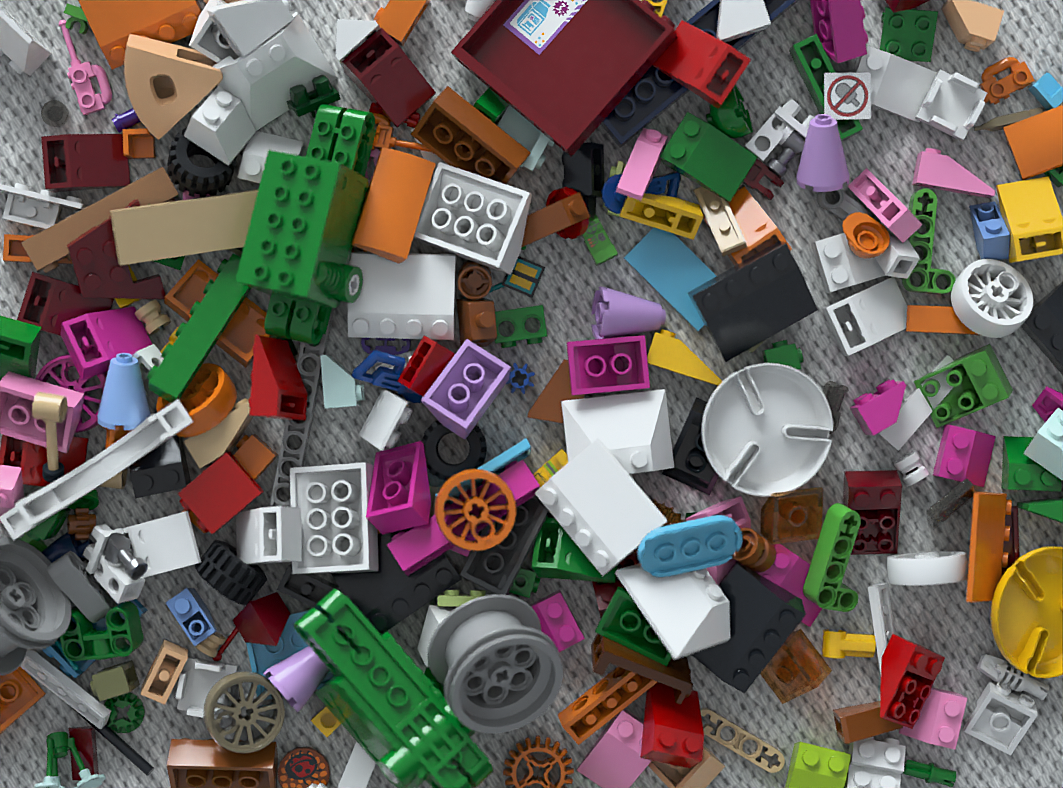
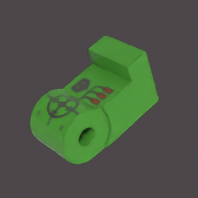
M595 214L593 218H589L587 231L582 237L596 266L618 256V252Z

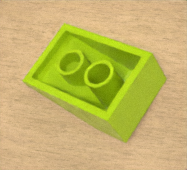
M804 742L795 743L785 788H844L851 754Z

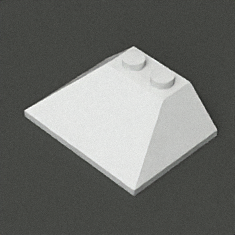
M297 12L292 14L294 19L245 57L240 56L233 60L229 55L212 66L223 73L222 81L218 85L242 101L256 131L289 110L286 101L291 100L290 88L296 85H304L308 93L314 90L313 78L324 75L329 79L330 83L338 78Z
M665 389L561 401L568 463L599 438L628 474L674 468Z
M639 563L618 569L615 572L674 659L727 642L730 639L729 600L706 568L668 577H655L651 573L646 572Z

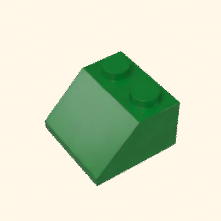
M1003 436L1001 488L1008 490L1061 491L1062 480L1023 454L1034 437Z

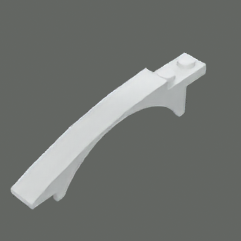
M176 400L158 413L148 417L127 435L84 464L15 503L16 507L0 516V521L12 539L16 540L193 423V420L180 400Z

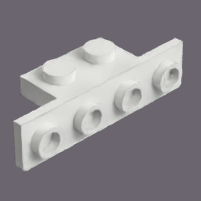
M0 179V192L8 194L2 219L45 230L58 223L62 207L77 211L87 207L81 204L82 199L66 196V200L56 198L57 194L41 189L40 193L31 191V187L18 183L15 184V187L5 185L6 181Z

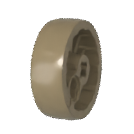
M242 671L229 674L214 684L205 699L203 717L207 731L221 747L236 753H251L266 747L277 737L283 726L285 707L281 693L269 679L258 673ZM252 682L248 696L245 698L242 683ZM237 684L239 698L235 700L227 690ZM257 686H264L265 690L253 701ZM223 693L233 702L231 706L217 702ZM271 694L272 703L258 706ZM242 707H245L247 709V715L245 717L241 715ZM215 708H220V709H219L218 711H216V713L214 714ZM274 709L271 718L258 714ZM223 716H232L230 726L226 728L220 727L219 723ZM256 720L269 722V725L263 730ZM251 725H254L261 733L256 738L252 737ZM243 727H245L247 740L239 742ZM235 732L233 739L224 738L226 735Z

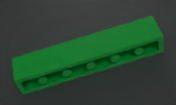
M233 253L229 260L224 259L217 269L218 277L215 281L210 280L203 291L206 294L203 300L194 303L189 312L191 318L187 324L185 322L181 323L175 333V336L178 338L173 345L169 343L161 354L163 360L159 367L154 365L146 378L149 380L148 390L170 403L178 399L180 400L252 289L235 282L241 257Z

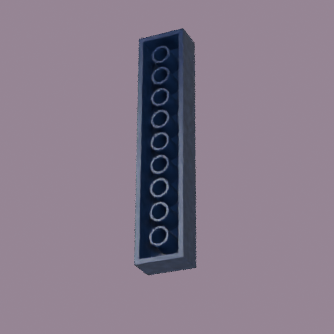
M712 0L690 18L687 23L716 38L720 0ZM763 0L770 22H774L799 0ZM763 30L725 43L736 50H740ZM652 65L604 119L601 126L621 148L690 90Z

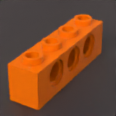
M616 667L558 714V718L566 732L580 745L655 685L657 681L621 667Z

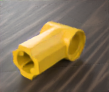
M829 629L823 630V657L845 658V656L874 658L876 648L874 634L847 633L844 630H838V632L829 631Z

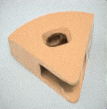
M130 34L124 58V75L128 96L140 121L159 140L222 81L223 73L219 69L212 67L217 64L215 61L197 50Z

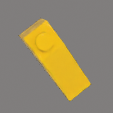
M648 193L644 194L642 200L627 196L620 212V217L693 240L704 217L699 204L677 197Z
M661 329L660 333L654 332L647 352L648 364L716 386L723 382L681 340L675 339L676 333Z

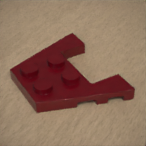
M138 199L133 200L125 208L140 206V202ZM111 216L67 245L82 297L165 299L166 295L159 274L132 281L128 264H118Z

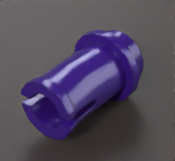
M133 108L120 115L116 113V117L111 119L119 133L123 129H128L141 122Z

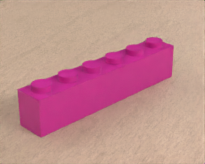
M524 460L509 463L504 467V471L497 475L510 487L516 501V508L536 495L535 492L541 488ZM486 479L481 482V486L476 488V496H479ZM490 483L483 499L499 490V487L495 483ZM471 489L465 491L469 497L472 496ZM460 494L459 500L465 501L464 496ZM500 494L489 502L488 505L506 504L504 494ZM455 502L451 505L446 503L443 510L458 509L463 506ZM476 503L472 504V510L468 511L469 514L473 513L475 517L479 516V510L483 509V507H478ZM507 509L489 510V513L501 518L507 514ZM463 513L445 515L446 524H451L461 517ZM435 515L429 518L428 524L416 526L406 533L405 531L399 532L391 538L392 542L387 544L407 576L455 547L442 534ZM467 519L452 529L455 535H461ZM480 522L477 524L475 532H479L489 524L487 522ZM470 528L465 536V540L472 536Z

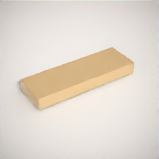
M702 186L694 189L696 199L722 256L724 257L746 248V240L728 201Z

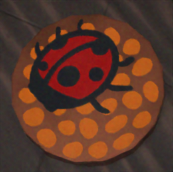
M298 747L288 752L281 760L278 769V780L282 788H307L313 783L317 785L323 783L327 786L331 775L330 765L326 757L321 752L310 747Z

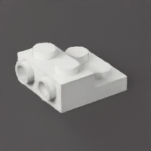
M989 681L976 701L977 707L964 725V732L1011 755L1037 717V706L1030 696L1021 694L1019 697L1011 693L1009 686L1001 682L994 684Z
M874 736L850 743L848 754H851L845 788H900L901 774L904 772L906 746L899 745V740L886 738L882 742L874 740Z

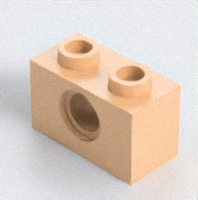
M164 639L141 685V695L165 705L188 659V649Z

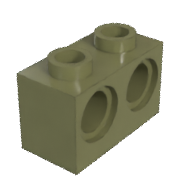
M130 660L100 670L92 675L90 685L94 696H98L100 702L131 692L140 683L133 661Z

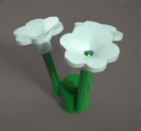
M54 732L47 736L46 777H44L43 783L36 784L35 788H65L61 786V776H58V758L67 756L69 749L80 769L81 781L76 784L75 788H97L106 779L104 774L91 775L89 769L85 768L76 748L75 738H68L67 732Z

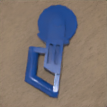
M673 172L653 177L645 193L655 195L665 193L667 180H670L667 196L677 197L681 180L680 173ZM615 174L608 178L602 190V200L605 207L615 214H620L627 195L616 192L622 174Z
M374 350L351 374L357 380L397 391L398 395L402 394L406 400L412 403H422L423 396L398 382L405 365V358ZM377 362L394 366L393 369L380 366L372 374L366 373Z

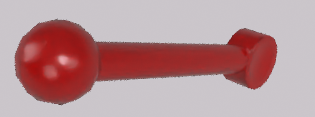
M235 627L225 643L220 647L216 657H212L213 661L219 662L222 659L223 652L239 632L237 627Z

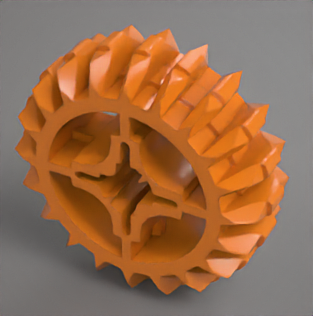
M539 735L535 737L536 744H531V739L527 737L525 738L526 747H523L520 742L516 743L518 753L510 749L509 755L514 760L505 759L504 761L505 765L511 767L503 770V775L511 776L505 780V785L510 786L514 784L512 788H526L527 785L539 783L544 788H567L564 783H573V779L566 776L574 773V768L566 767L572 763V758L567 757L563 759L568 751L566 748L559 752L557 751L560 742L556 741L552 747L549 746L550 737H546L544 744L540 743ZM545 752L550 754L551 757L545 760H537L530 753ZM524 758L529 771L519 781L516 770L519 762ZM558 762L561 773L554 785L548 773L553 768V765ZM533 765L535 767L539 766V769L540 766L544 768V778L533 775Z

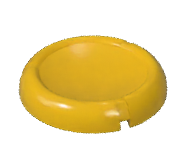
M1058 546L1041 547L1018 558L1001 577L991 604V629L1001 654L1012 666L1025 674L1028 673L1037 678H1053L1063 675V547Z

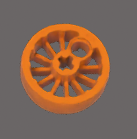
M203 363L180 398V402L193 420V423L177 433V436L193 437L211 430L223 421L234 407L237 399L236 387L225 370L213 363ZM159 396L156 404L157 412L172 403Z
M469 469L453 475L443 484L436 497L435 517L439 529L447 540L465 550L482 551L498 545L508 536L516 519V501L510 487L499 476L487 470ZM468 479L471 482V497L466 494L460 485L461 482ZM475 479H486L479 496H476ZM495 483L499 490L483 499L489 484ZM457 486L466 500L461 501L448 494ZM500 494H504L506 504L488 505L489 502ZM447 499L463 506L458 509L443 510ZM475 503L478 507H483V509L479 510L480 515L476 517L473 513L469 514L468 512L472 510L471 505ZM507 509L506 518L503 520L489 513V510ZM463 513L461 517L451 524H446L445 515ZM467 519L461 535H455L452 529ZM492 520L502 524L496 533ZM480 522H487L490 525L489 533L485 536H479L475 532V528ZM469 528L471 534L476 539L475 541L465 540Z

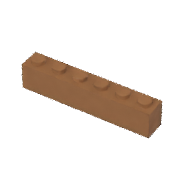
M161 167L21 242L36 270L38 272L43 270L46 274L59 267L58 261L66 257L70 261L71 258L67 245L94 226L97 227L109 219L110 210L123 209L130 202L137 199L140 202V206L175 201L179 194L164 167Z

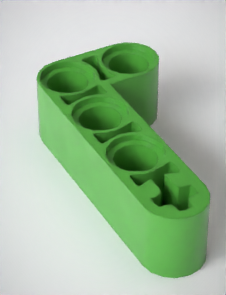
M921 189L910 197L908 209L919 221L926 225V232L921 235L915 231L908 238L913 248L919 247L924 253L922 260L918 261L911 274L917 273L920 276L921 283L918 287L913 286L910 283L909 276L908 279L902 278V285L910 292L945 294L952 291L956 279L954 274L948 270L931 268L937 196L930 189ZM924 195V199L929 201V204L923 207V214L928 213V216H916V213L922 211V203L918 202V199ZM939 275L944 276L947 280V286L943 290L936 285V278Z
M841 503L833 504L826 513L804 583L803 594L807 599L823 609L849 612L856 607L858 594L843 584L842 580L860 527L861 518L857 512Z

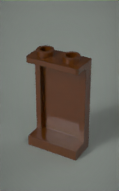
M598 633L591 644L594 673L603 676L610 663L673 687L675 703L681 705L684 698L690 696L693 682H691V669H689L687 657L683 656L674 659L672 656L668 665L665 666Z

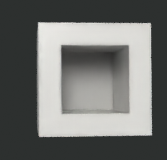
M890 236L888 248L883 254L876 256L875 259L886 276L908 279L920 257L908 239L902 243L897 237Z

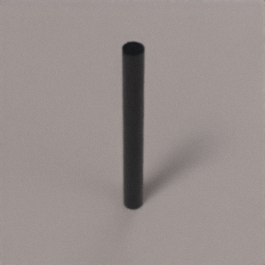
M78 713L145 775L148 776L154 770L150 763L111 728L105 725L102 729H99Z

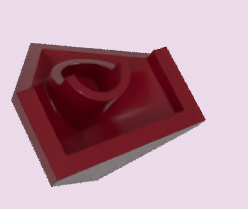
M275 592L250 601L232 621L246 643L277 646L291 613L279 593Z

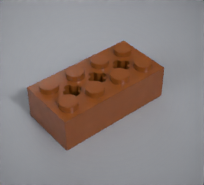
M449 86L432 102L411 133L414 138L448 165L506 185L531 153Z

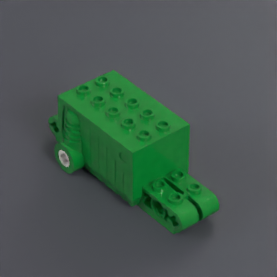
M322 104L316 113L306 157L268 150L235 281L266 294H271L264 323V329L268 335L317 345L321 341L323 334L326 335L332 308H337L341 301L354 303L360 295L363 284L362 270L357 266L348 264L352 255V247H354L351 243L365 202V195L369 189V182L365 178L376 133L374 129L375 117L372 112Z
M333 589L316 604V609L311 608L294 623V628L300 637L334 674L315 694L373 759L381 772L397 788H417L426 780L432 788H477L494 771L488 761V757L470 738L475 731L465 726L452 713L443 694L436 689L431 680L423 674V671L415 665L411 657L403 651L404 649L395 642V638L388 631L380 635L352 601L339 590Z

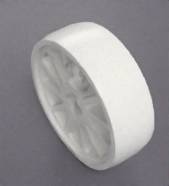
M981 259L968 265L957 277L951 291V303L957 317L970 330L985 337L1002 338L1018 330L1027 320L1033 307V294L1026 279L1015 268L999 260Z
M932 551L891 555L887 557V577L889 583L893 585H935L961 582L968 579V560L966 553L961 551Z

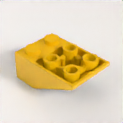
M1049 176L996 185L1001 215L1010 233L1009 263L1063 254V218Z

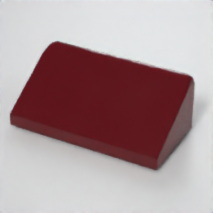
M92 726L69 728V738H75V745L85 768L89 769L91 775H99L96 730ZM70 750L72 780L81 781L80 769Z

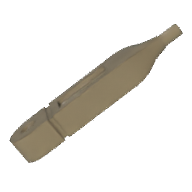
M1039 107L1029 111L1025 110L995 117L980 126L974 127V131L1003 130L1005 126L1043 113L1044 108Z

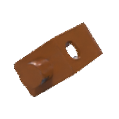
M469 298L456 299L461 346L468 339L479 347H487L497 339L493 300L487 298L476 300Z

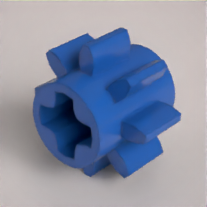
M513 363L515 370L510 372L509 380L506 383L513 385L511 393H514L516 388H521V392L525 394L524 387L526 385L534 386L529 381V377L534 376L535 372L527 373L525 371L528 364H525L521 369L518 368L516 363ZM516 371L527 375V379L523 380L524 385L519 386L517 382H512Z

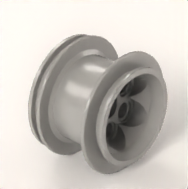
M12 537L0 538V676L15 671L22 664L27 649L39 650L53 645L67 630L71 619L70 599L48 573L47 566L51 562L32 545L19 539L13 540Z
M488 595L470 600L457 607L443 619L433 633L429 643L427 657L432 675L445 687L446 702L452 713L465 726L474 731L498 734L519 729L541 716L550 707L560 691L563 681V665L558 649L554 642L541 632L540 620L533 608L519 598L509 595Z

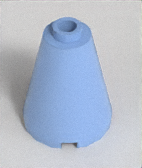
M120 353L110 361L97 415L98 424L115 430V425H124V430H133L150 417L151 412L138 360L133 358L132 354Z

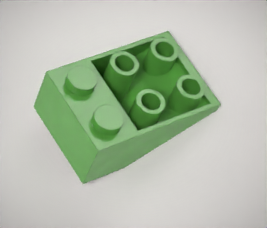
M991 344L969 352L942 368L914 381L916 388L921 390L933 411L930 416L936 428L1007 399L1013 391ZM952 368L946 376V381L953 388L933 410L927 397H934L939 392L940 383L936 379H930L923 387L921 384L927 378ZM952 374L958 375L959 379L953 378ZM927 385H933L936 389L935 392H928Z

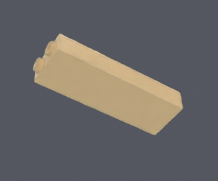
M258 189L110 210L118 264L127 265L244 247Z

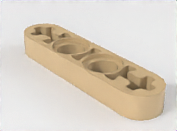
M700 708L701 716L710 714L709 719L711 722L717 724L718 719L722 721L717 726L715 734L710 733L713 727L705 724L703 726L705 735L770 773H776L783 768L785 758L777 748L713 710ZM725 726H730L735 731L734 737L730 740H723L720 737V731ZM747 740H754L757 743L756 751L751 754L743 751V743ZM763 746L767 748L764 750L765 754L771 757L777 754L776 758L779 761L777 765L767 766L769 762L762 756L760 761L756 760L761 754Z

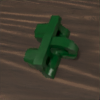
M320 75L313 78L314 90L308 93L304 85H296L290 88L291 100L286 101L288 108L292 109L298 117L311 113L312 117L315 118L320 105H328L340 100L339 92L332 87L327 77Z

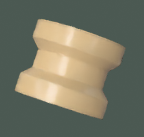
M215 632L195 647L204 654L215 658L218 654V647L225 643L226 638L222 634Z

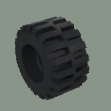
M187 127L184 128L182 134L178 133L175 136L170 147L167 166L168 175L172 176V183L174 185L179 184L180 191L184 192L187 190L189 191V196L193 197L195 194H200V197H206V194L213 196L217 195V191L223 192L226 185L229 186L232 180L237 156L228 166L184 137ZM204 155L209 157L215 165L208 168L198 167L189 160V157Z
M438 420L433 422L426 429L423 439H421L424 444L426 466L429 472L444 481L461 471L481 467L486 458L487 445L485 435L479 426L475 425L466 438L469 443L467 458L461 463L450 464L441 458L438 446L440 440L445 435L454 432L444 427Z
M214 540L200 558L201 563L195 565L198 574L205 582L226 598L241 605H247L252 601L267 581L264 571L258 565H247L237 557V549L220 540Z

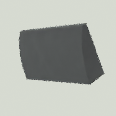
M536 495L516 508V519L513 528L502 542L490 549L471 552L460 576L497 595H508L550 512ZM494 521L493 524L496 533L501 528L502 524L497 521ZM490 525L483 529L480 536H485L489 533Z

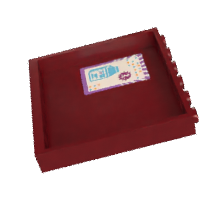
M496 0L451 53L461 65L572 157L677 38L674 29L675 24L665 15L662 17L658 16L654 12L655 8L647 0Z

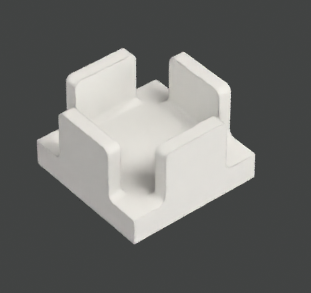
M940 69L915 118L963 141L969 129L975 125L985 105L984 99L987 92L978 88L979 83L959 73L951 75Z
M188 657L184 670L179 675L176 699H178L177 709L187 711V715L203 717L204 703L210 689L221 678L237 672L238 665ZM235 685L228 688L227 690L232 696L234 694ZM224 693L217 701L228 706L232 704V701ZM215 708L214 714H215L216 711H218L220 708Z

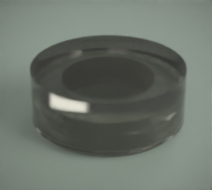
M51 100L42 107L41 117L47 125L61 127L67 122L69 111L62 102Z

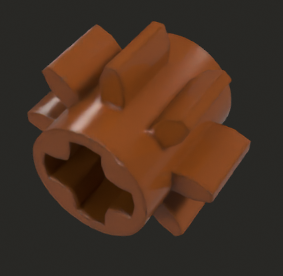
M89 508L74 509V514H68L67 517L68 534H75V540H88L89 534H92L96 526V515L89 514Z

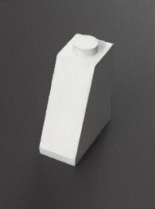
M242 0L209 7L206 10L234 52L243 57L294 19L290 13L292 7L287 0Z
M720 0L716 38L723 42H728L767 29L771 22L764 1Z

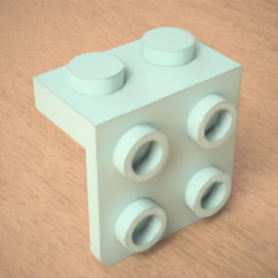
M509 105L498 127L531 152L520 167L531 174L534 168L538 170L541 168L547 157L542 153L547 145L552 147L554 142Z

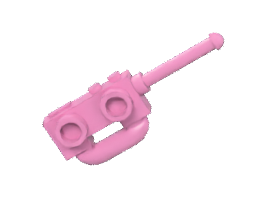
M60 20L59 26L61 27L72 60L70 62L71 67L68 68L69 73L67 74L69 79H72L71 87L73 90L75 89L81 112L85 116L106 109L105 105L112 99V90L105 70L99 65H91L89 61L81 64V61L77 58L69 30L66 28V20ZM95 76L97 77L101 94H95L91 78Z

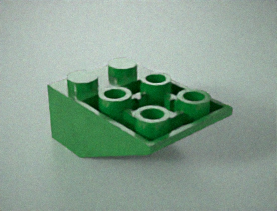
M0 316V380L8 371L35 379L42 327Z
M546 518L535 541L531 565L539 578L616 583L617 575L615 572L618 569V565L602 576L555 518Z

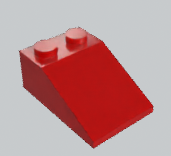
M657 682L646 691L640 758L684 768H691L700 763L703 757L704 731L698 691L692 690L688 698L685 697L680 705L675 703L673 687Z

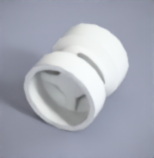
M916 451L905 455L893 463L896 470L901 471L903 475L902 480L907 487L929 475L927 468L919 462L920 457Z

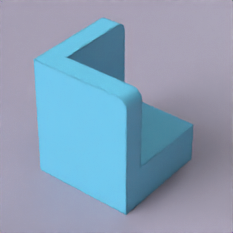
M1050 73L1044 74L1028 89L1047 111L1058 107L1063 102V87L1060 86Z

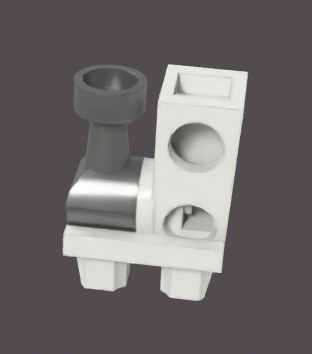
M792 99L783 105L782 108L779 106L744 147L756 155L758 160L763 162L777 144L781 145L784 149L777 160L771 158L766 164L769 167L768 170L780 179L787 172L785 166L795 155L802 153L809 123L815 118L809 115L802 124L794 117L801 110V107Z
M106 524L95 526L91 535L97 542L86 547L83 553L89 561L86 571L89 574H94L95 579L117 603L138 599L146 581L142 576L146 573L148 564L141 558H134L129 552L131 541L125 536L122 528L112 530Z

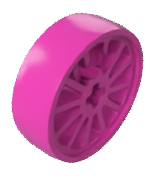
M70 354L56 357L46 363L35 379L46 382L51 375L61 387L73 390L74 386L75 391L85 394L82 408L91 418L83 422L82 417H80L75 433L85 432L99 425L98 411L94 413L85 403V400L99 404L101 402V399L90 397L87 393L101 388L104 390L108 372L97 375L101 382L99 385L86 388L85 384L94 376L81 380L80 377L75 381L70 380L68 372L75 365ZM62 365L60 378L55 371L56 368Z

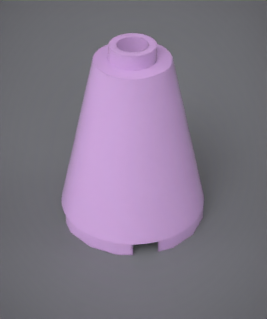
M820 114L815 116L809 123L796 176L797 185L805 189V185L813 186V191L830 192L842 189L843 183L849 184L850 175L837 121L828 114Z
M598 287L599 290L595 291L592 302V314H595L596 325L591 324L595 339H607L659 330L660 326L665 323L666 312L659 303L607 287Z
M308 646L268 668L263 674L274 684L285 700L294 707L296 712H299L330 670Z

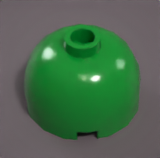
M736 84L718 109L709 103L710 113L706 114L710 125L729 138L734 139L747 136L753 132L748 109L745 110L743 105L744 98Z

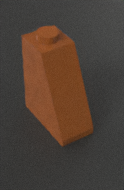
M580 192L527 216L522 247L589 218V212Z
M563 360L528 412V418L563 423L561 401L584 399L585 394L571 395L568 360Z
M880 701L833 710L837 735L845 744L903 728L902 725L880 717Z

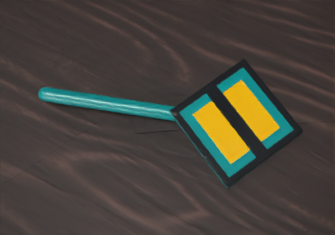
M518 256L511 275L506 274L503 282L491 286L489 293L503 287H508L533 298L545 267Z

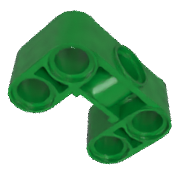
M130 601L119 603L112 608L106 615L107 630L97 631L96 628H93L92 622L76 606H73L71 608L72 618L70 619L69 626L60 636L63 653L71 661L126 657L140 647L144 641L138 608ZM119 612L124 615L125 620L122 619V617L120 616ZM124 638L129 640L130 645L127 644Z

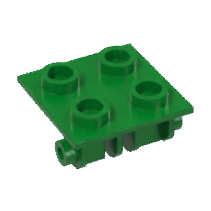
M885 7V12H882L881 16L883 27L879 50L908 61L931 62L938 11L909 9L893 12L890 8Z

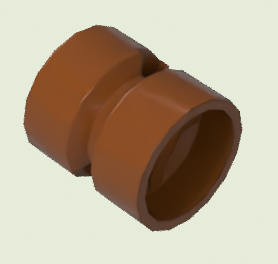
M470 260L464 262L458 272V288L462 295L476 300L485 297L489 293L492 286L490 268Z
M742 528V545L738 552L735 551L732 554L733 559L756 573L768 570L776 559L774 545L754 530Z

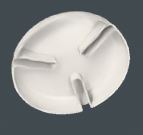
M755 364L731 374L715 389L709 398L703 414L701 428L702 443L706 456L715 472L725 482L730 483L732 487L755 496H777L801 487L821 468L832 443V440L828 438L829 431H833V418L824 393L806 374L782 364Z

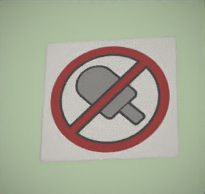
M824 73V114L830 115L833 119H871V73Z

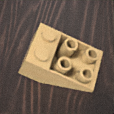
M245 398L236 403L233 407L235 410L229 413L223 421L211 430L189 437L183 441L200 469L211 466L226 452H232L254 417L249 415V399Z

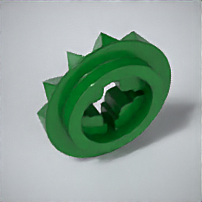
M131 692L109 698L104 704L111 711L107 726L116 731V733H130L137 729L144 719V705L140 698ZM131 705L127 712L129 719L122 717L116 721L115 719L119 714L117 707L123 709Z

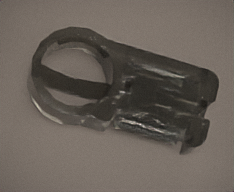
M833 381L826 382L822 390L830 406L834 421L833 431H829V435L838 428L841 415L839 410L845 395L844 392L849 391L847 386L837 385Z

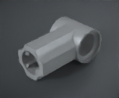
M842 189L832 191L836 196V201L833 205L826 202V192H818L817 194L818 205L842 221L855 212L869 213L868 209L845 194Z

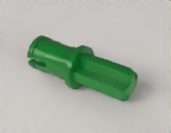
M909 759L904 763L903 774L924 779L925 783L934 782L949 787L954 786L956 781V771L934 766V763L924 764Z

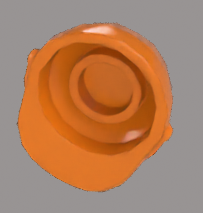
M855 212L844 219L842 227L848 240V246L856 256L860 258H874L883 254L890 243L889 232L884 225L868 214Z

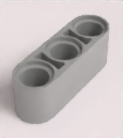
M69 551L47 566L48 573L90 622L96 623L105 617L117 603L95 579L94 574H89L86 571L87 566L74 552Z

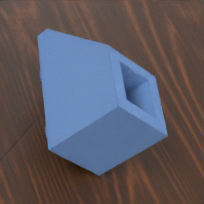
M996 202L969 206L976 248L981 259H1008L1010 233Z
M185 588L166 602V605L194 646H197L217 632L210 610L195 588Z

